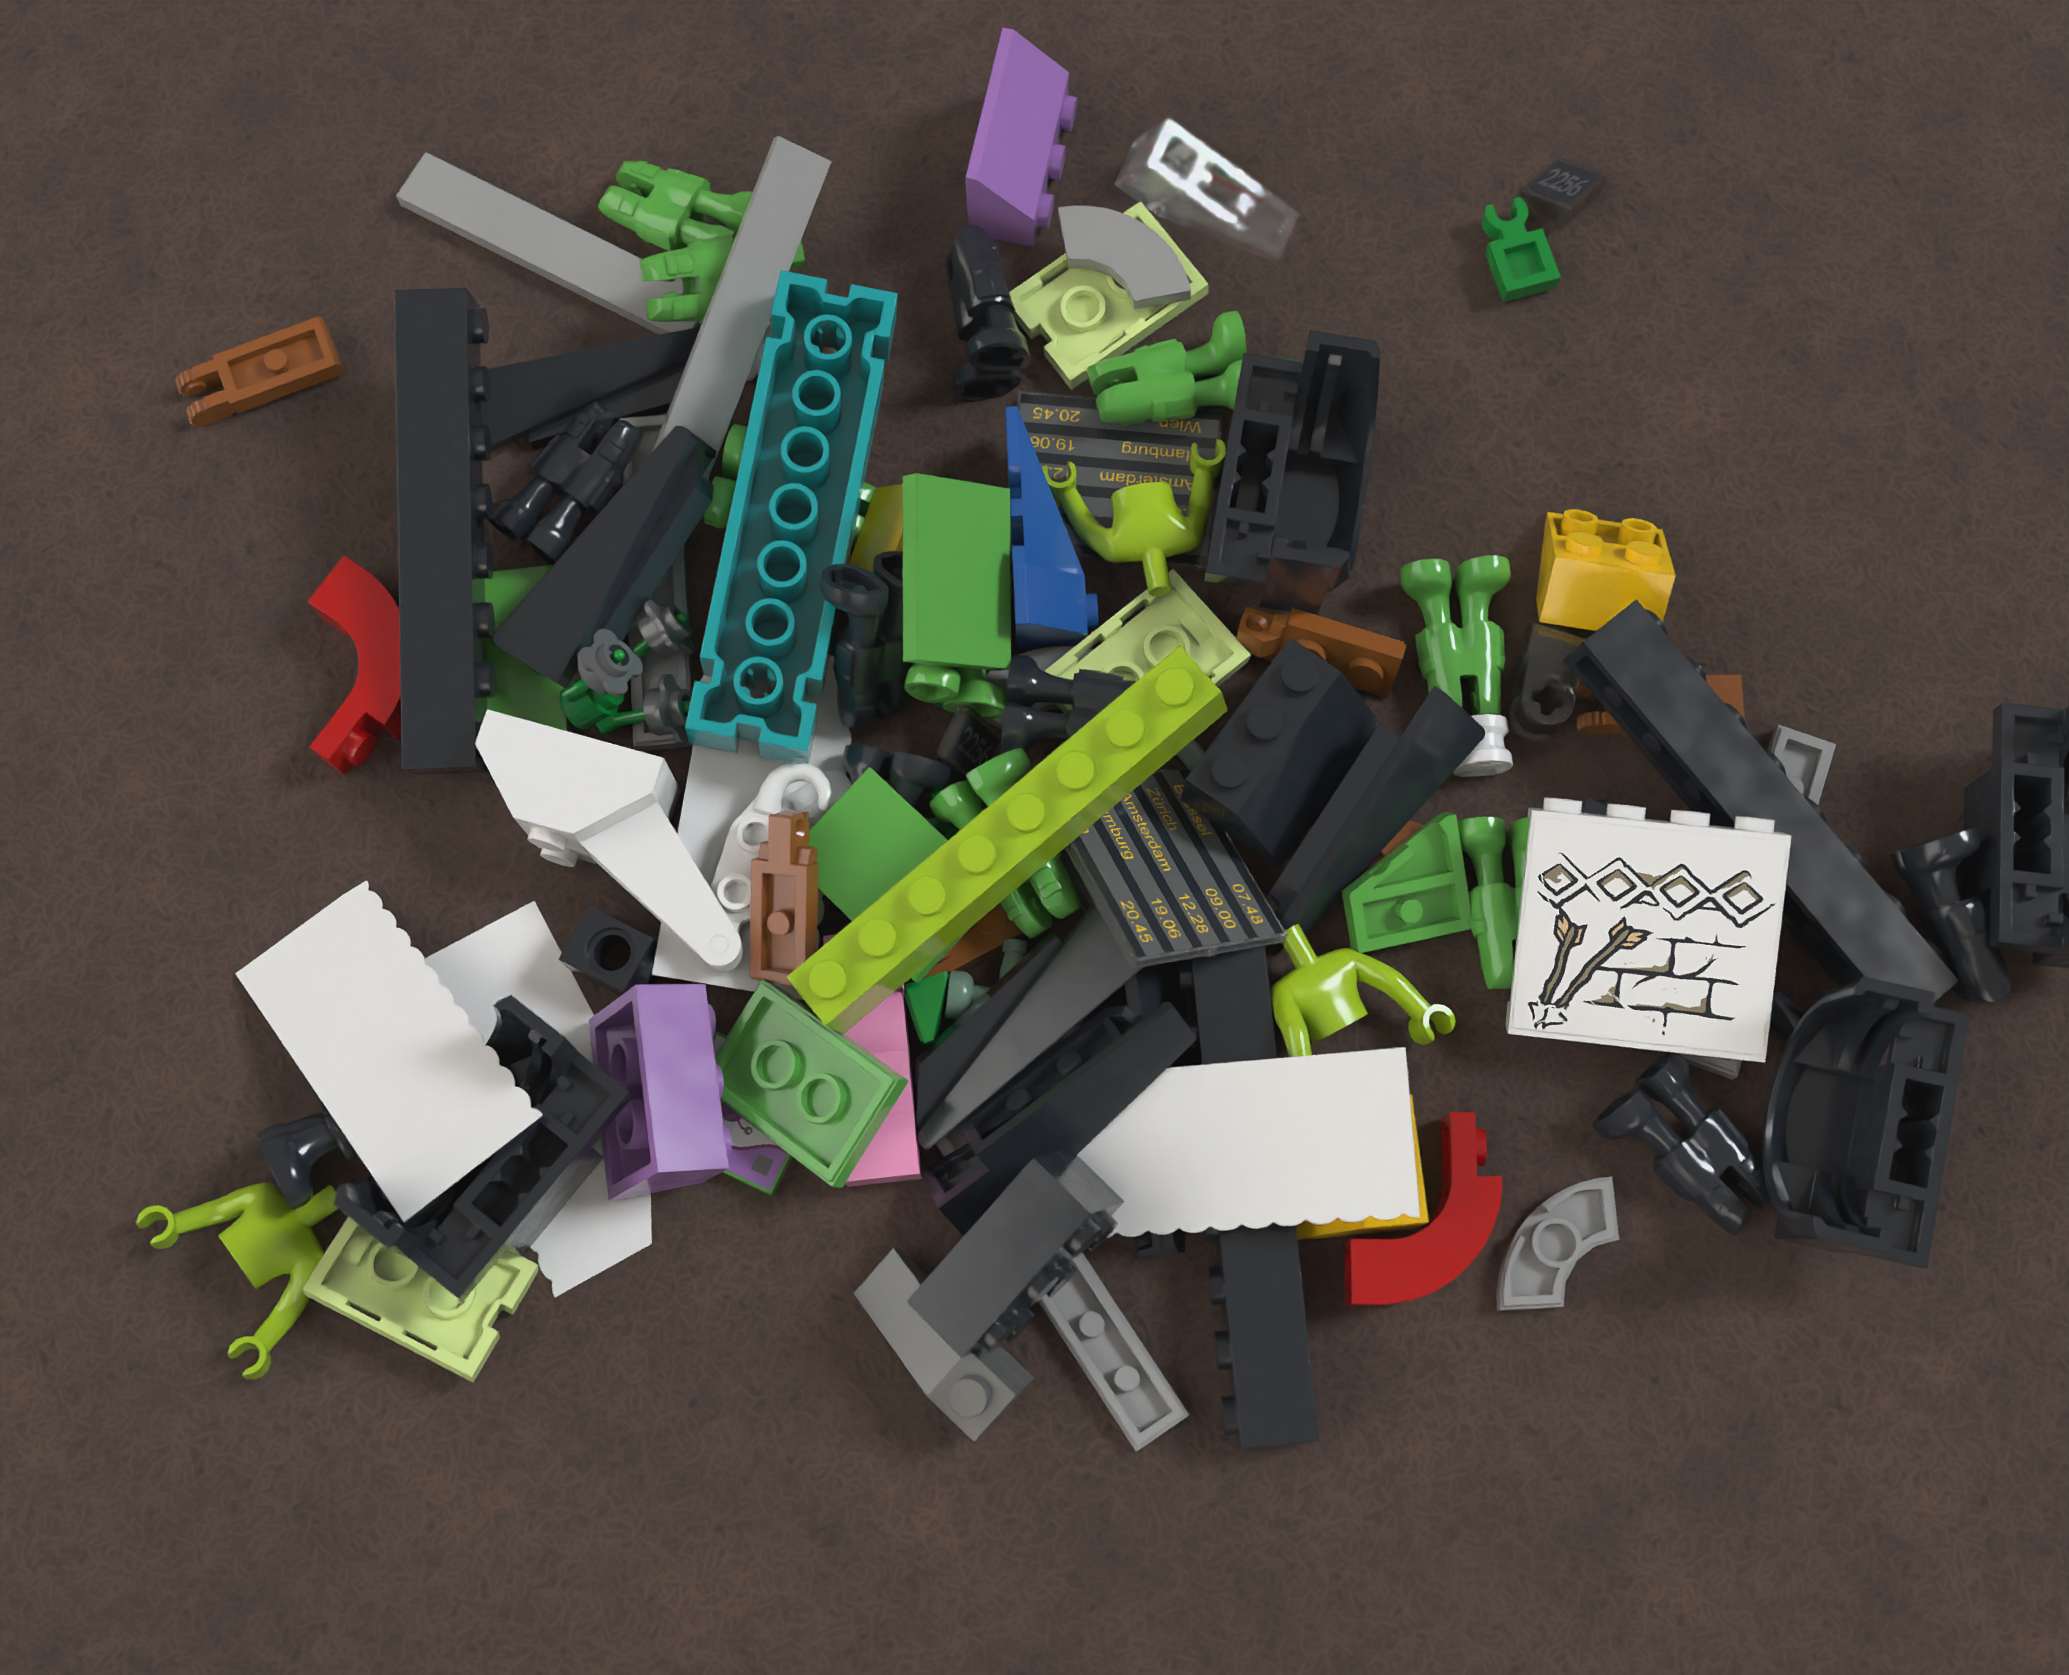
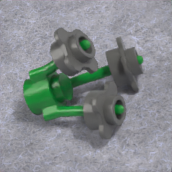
M648 600L644 603V609L647 614L638 621L639 630L644 638L633 647L629 648L624 642L617 640L616 635L612 631L599 629L593 635L594 643L590 647H583L578 652V670L581 678L569 684L566 689L562 688L560 692L561 708L567 719L579 729L585 730L596 724L599 731L605 735L620 726L647 722L650 730L655 735L673 734L677 744H685L689 742L685 726L692 693L687 689H681L676 684L672 674H664L659 677V688L650 689L646 693L643 704L644 708L621 713L617 712L619 705L623 702L624 693L628 689V680L631 677H638L643 671L640 657L651 649L665 659H668L680 649L688 655L695 651V646L688 637L692 634L693 630L686 615L673 604L667 606L663 603L658 606L652 600Z

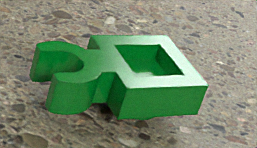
M1521 197L1514 198L1509 209L1513 220L1503 221L1498 218L1493 204L1486 205L1481 219V225L1485 234L1495 240L1488 243L1485 256L1502 302L1556 289L1561 279L1543 229L1527 232L1524 225L1528 218V208Z

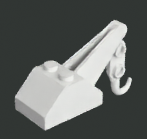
M488 709L475 742L513 818L527 833V840L542 849L541 857L568 867H575L577 859L597 863L700 957L709 968L718 972L733 970L741 963L744 957L745 948L739 932L741 926L749 922L751 917V859L758 857L760 843L768 841L769 815L782 811L781 801L785 789L796 781H806L816 788L819 795L818 806L821 810L826 811L831 805L832 790L830 782L821 770L809 763L791 762L777 767L768 774L756 798L732 823L710 888L671 825L681 789L664 758Z

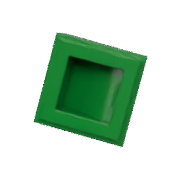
M948 971L923 978L919 983L914 981L905 984V989H903L923 1051L939 1035L948 995Z

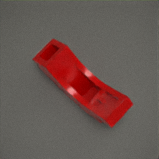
M343 556L308 600V603L323 621L354 641L359 660L358 674L351 693L309 748L326 764L345 776L352 765H361L372 754L377 742L375 735L380 729L400 741L401 684L399 605L372 574L346 556Z
M1449 1112L1440 1118L1441 1191L1438 1204L1428 1223L1405 1238L1349 1239L1343 1242L1345 1306L1389 1305L1428 1295L1454 1280L1479 1255L1497 1219L1502 1196L1503 1176H1477V1166H1484L1486 1162L1487 1143L1484 1128H1476L1475 1112Z

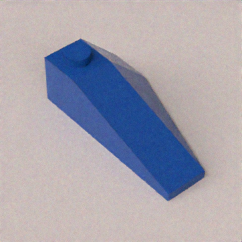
M1017 406L1005 407L1016 649L1056 646L1075 647L1087 637L1088 629L1098 628L1097 594H1086L1085 575Z

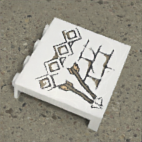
M1545 797L1543 809L1529 807L1528 817L1530 821L1511 997L1507 1003L1505 1022L1508 1034L1765 1063L1791 835L1774 832L1775 820L1736 816L1735 827L1733 828L1709 825L1710 814L1692 811L1671 810L1670 821L1645 819L1646 807L1608 804L1607 814L1601 815L1581 813L1582 801Z

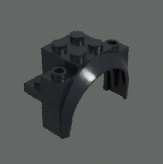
M1310 330L1302 362L1243 353L1204 581L1262 590L1259 605L1262 608L1291 612L1292 608L1318 615L1325 593L1332 592L1351 577L1364 512L1377 413L1381 356L1377 341Z
M2002 702L1993 709L1992 769L1964 788V830L1975 827L1980 838V846L1975 853L1963 860V897L1980 894L1984 905L1990 907V947L2033 952L2034 965L2069 968V706L2065 709Z
M1865 976L1837 988L1818 993L1816 1003L1803 1015L1786 1043L1773 1077L1766 1106L1762 1160L1768 1194L1778 1212L1775 1239L1835 1253H1854L1910 1267L1927 1269L1970 1014L1933 1006L1935 992ZM1890 1043L1887 1063L1885 1065L1879 1066V1063ZM1858 1196H1863L1861 1211L1859 1207Z
M512 995L498 1000L494 1004L497 1022L485 1046H489L496 1051L500 1060L499 1065L507 1068L513 1074L515 1087H520L528 1094L531 1108L539 1110L543 1116L405 1222H403L372 1175L356 1184H341L337 1189L333 1203L386 1248L412 1260L455 1297L463 1301L506 1249L523 1257L604 1157L591 1146L633 1097L629 1091L579 1053L567 1038Z

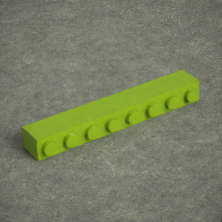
M1179 645L787 976L788 980L826 1027L845 1034L1227 712L1228 709L1220 689Z

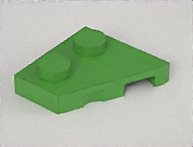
M1450 812L1438 814L1342 890L1351 949L1364 953L1471 929L1469 923L1471 921V907L1456 814Z

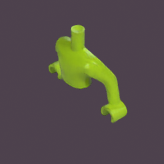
M1216 439V458L1205 460L1198 455L1197 444H1192L1189 466L1194 474L1186 516H1183L1179 511L1169 483H1140L1123 487L1113 493L1111 497L1113 523L1110 528H1105L1096 521L1076 489L1077 469L1074 463L1068 462V480L1062 483L1054 482L1049 478L1047 465L1042 470L1055 502L1061 503L1070 524L1079 538L1106 561H1142L1149 595L1162 596L1172 590L1166 557L1191 551L1198 547L1202 540L1210 516L1213 481L1223 469L1226 447L1222 440Z
M1299 924L1277 935L1295 969L1278 980L1270 988L1272 1014L1284 1037L1289 1057L1312 1055L1309 1038L1312 1043H1315L1368 1014L1360 1000L1357 982L1373 986L1399 1004L1411 1017L1408 1030L1415 1043L1427 1045L1434 1041V1033L1430 1028L1429 1019L1433 1021L1436 1030L1441 1034H1447L1453 1030L1455 1026L1453 1012L1444 1005L1436 1004L1431 1006L1400 972L1389 965L1351 948H1340L1316 956Z
M264 1182L235 1190L213 1201L174 1214L163 1206H150L145 1208L137 1217L136 1223L140 1229L150 1226L157 1220L164 1219L168 1221L166 1230L154 1237L150 1242L153 1248L165 1249L171 1247L178 1240L180 1234L223 1223L241 1216L218 1236L257 1290L275 1277L282 1274H290L289 1283L279 1302L253 1337H241L235 1340L229 1347L228 1357L230 1359L239 1357L248 1349L260 1351L258 1362L242 1373V1377L245 1379L255 1380L262 1377L268 1371L271 1365V1355L269 1352L296 1322L310 1299L304 1294L302 1289L324 1256V1251L311 1227L339 1209L333 1204L336 1191L331 1185L314 1195L308 1204L294 1211L277 1186L273 1183Z

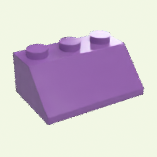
M1002 28L965 177L968 225H978L983 228L991 239L1034 247L1038 228L1048 229L1051 222L1054 195L1047 194L1050 178L1060 180L1062 175L1066 146L1059 145L1062 130L1072 131L1076 115L1077 97L1069 96V72L1013 29Z
M634 985L589 1019L593 1064L633 1096L601 1134L609 1201L703 1183L729 1169L728 1159L732 1148L730 1132L723 1125L720 1098L723 1093L724 1080L721 1068L715 1063L712 1038L716 1029V1017L713 1007L708 1004L706 985Z

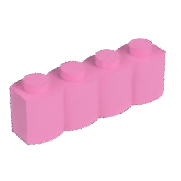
M835 935L823 936L824 945ZM904 984L845 1033V1035L909 1081L845 1184L848 1187L922 1179L919 1143L916 1138L915 1098L906 1002L903 992Z

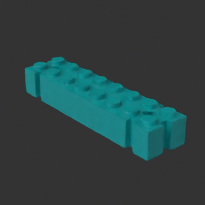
M780 270L771 312L773 338L766 337L700 654L704 675L712 677L710 684L694 682L685 726L689 744L737 753L740 739L759 742L761 758L788 763H809L817 725V704L806 702L807 695L822 697L839 609L826 601L820 590L822 571L828 566L849 563L883 390L884 364H888L896 325L898 293L851 284L849 296L846 298L828 294L827 279ZM824 347L836 349L833 351V354H823ZM755 681H767L771 694L769 695L765 692L764 698H752L750 689L746 687L749 685L752 689H755Z

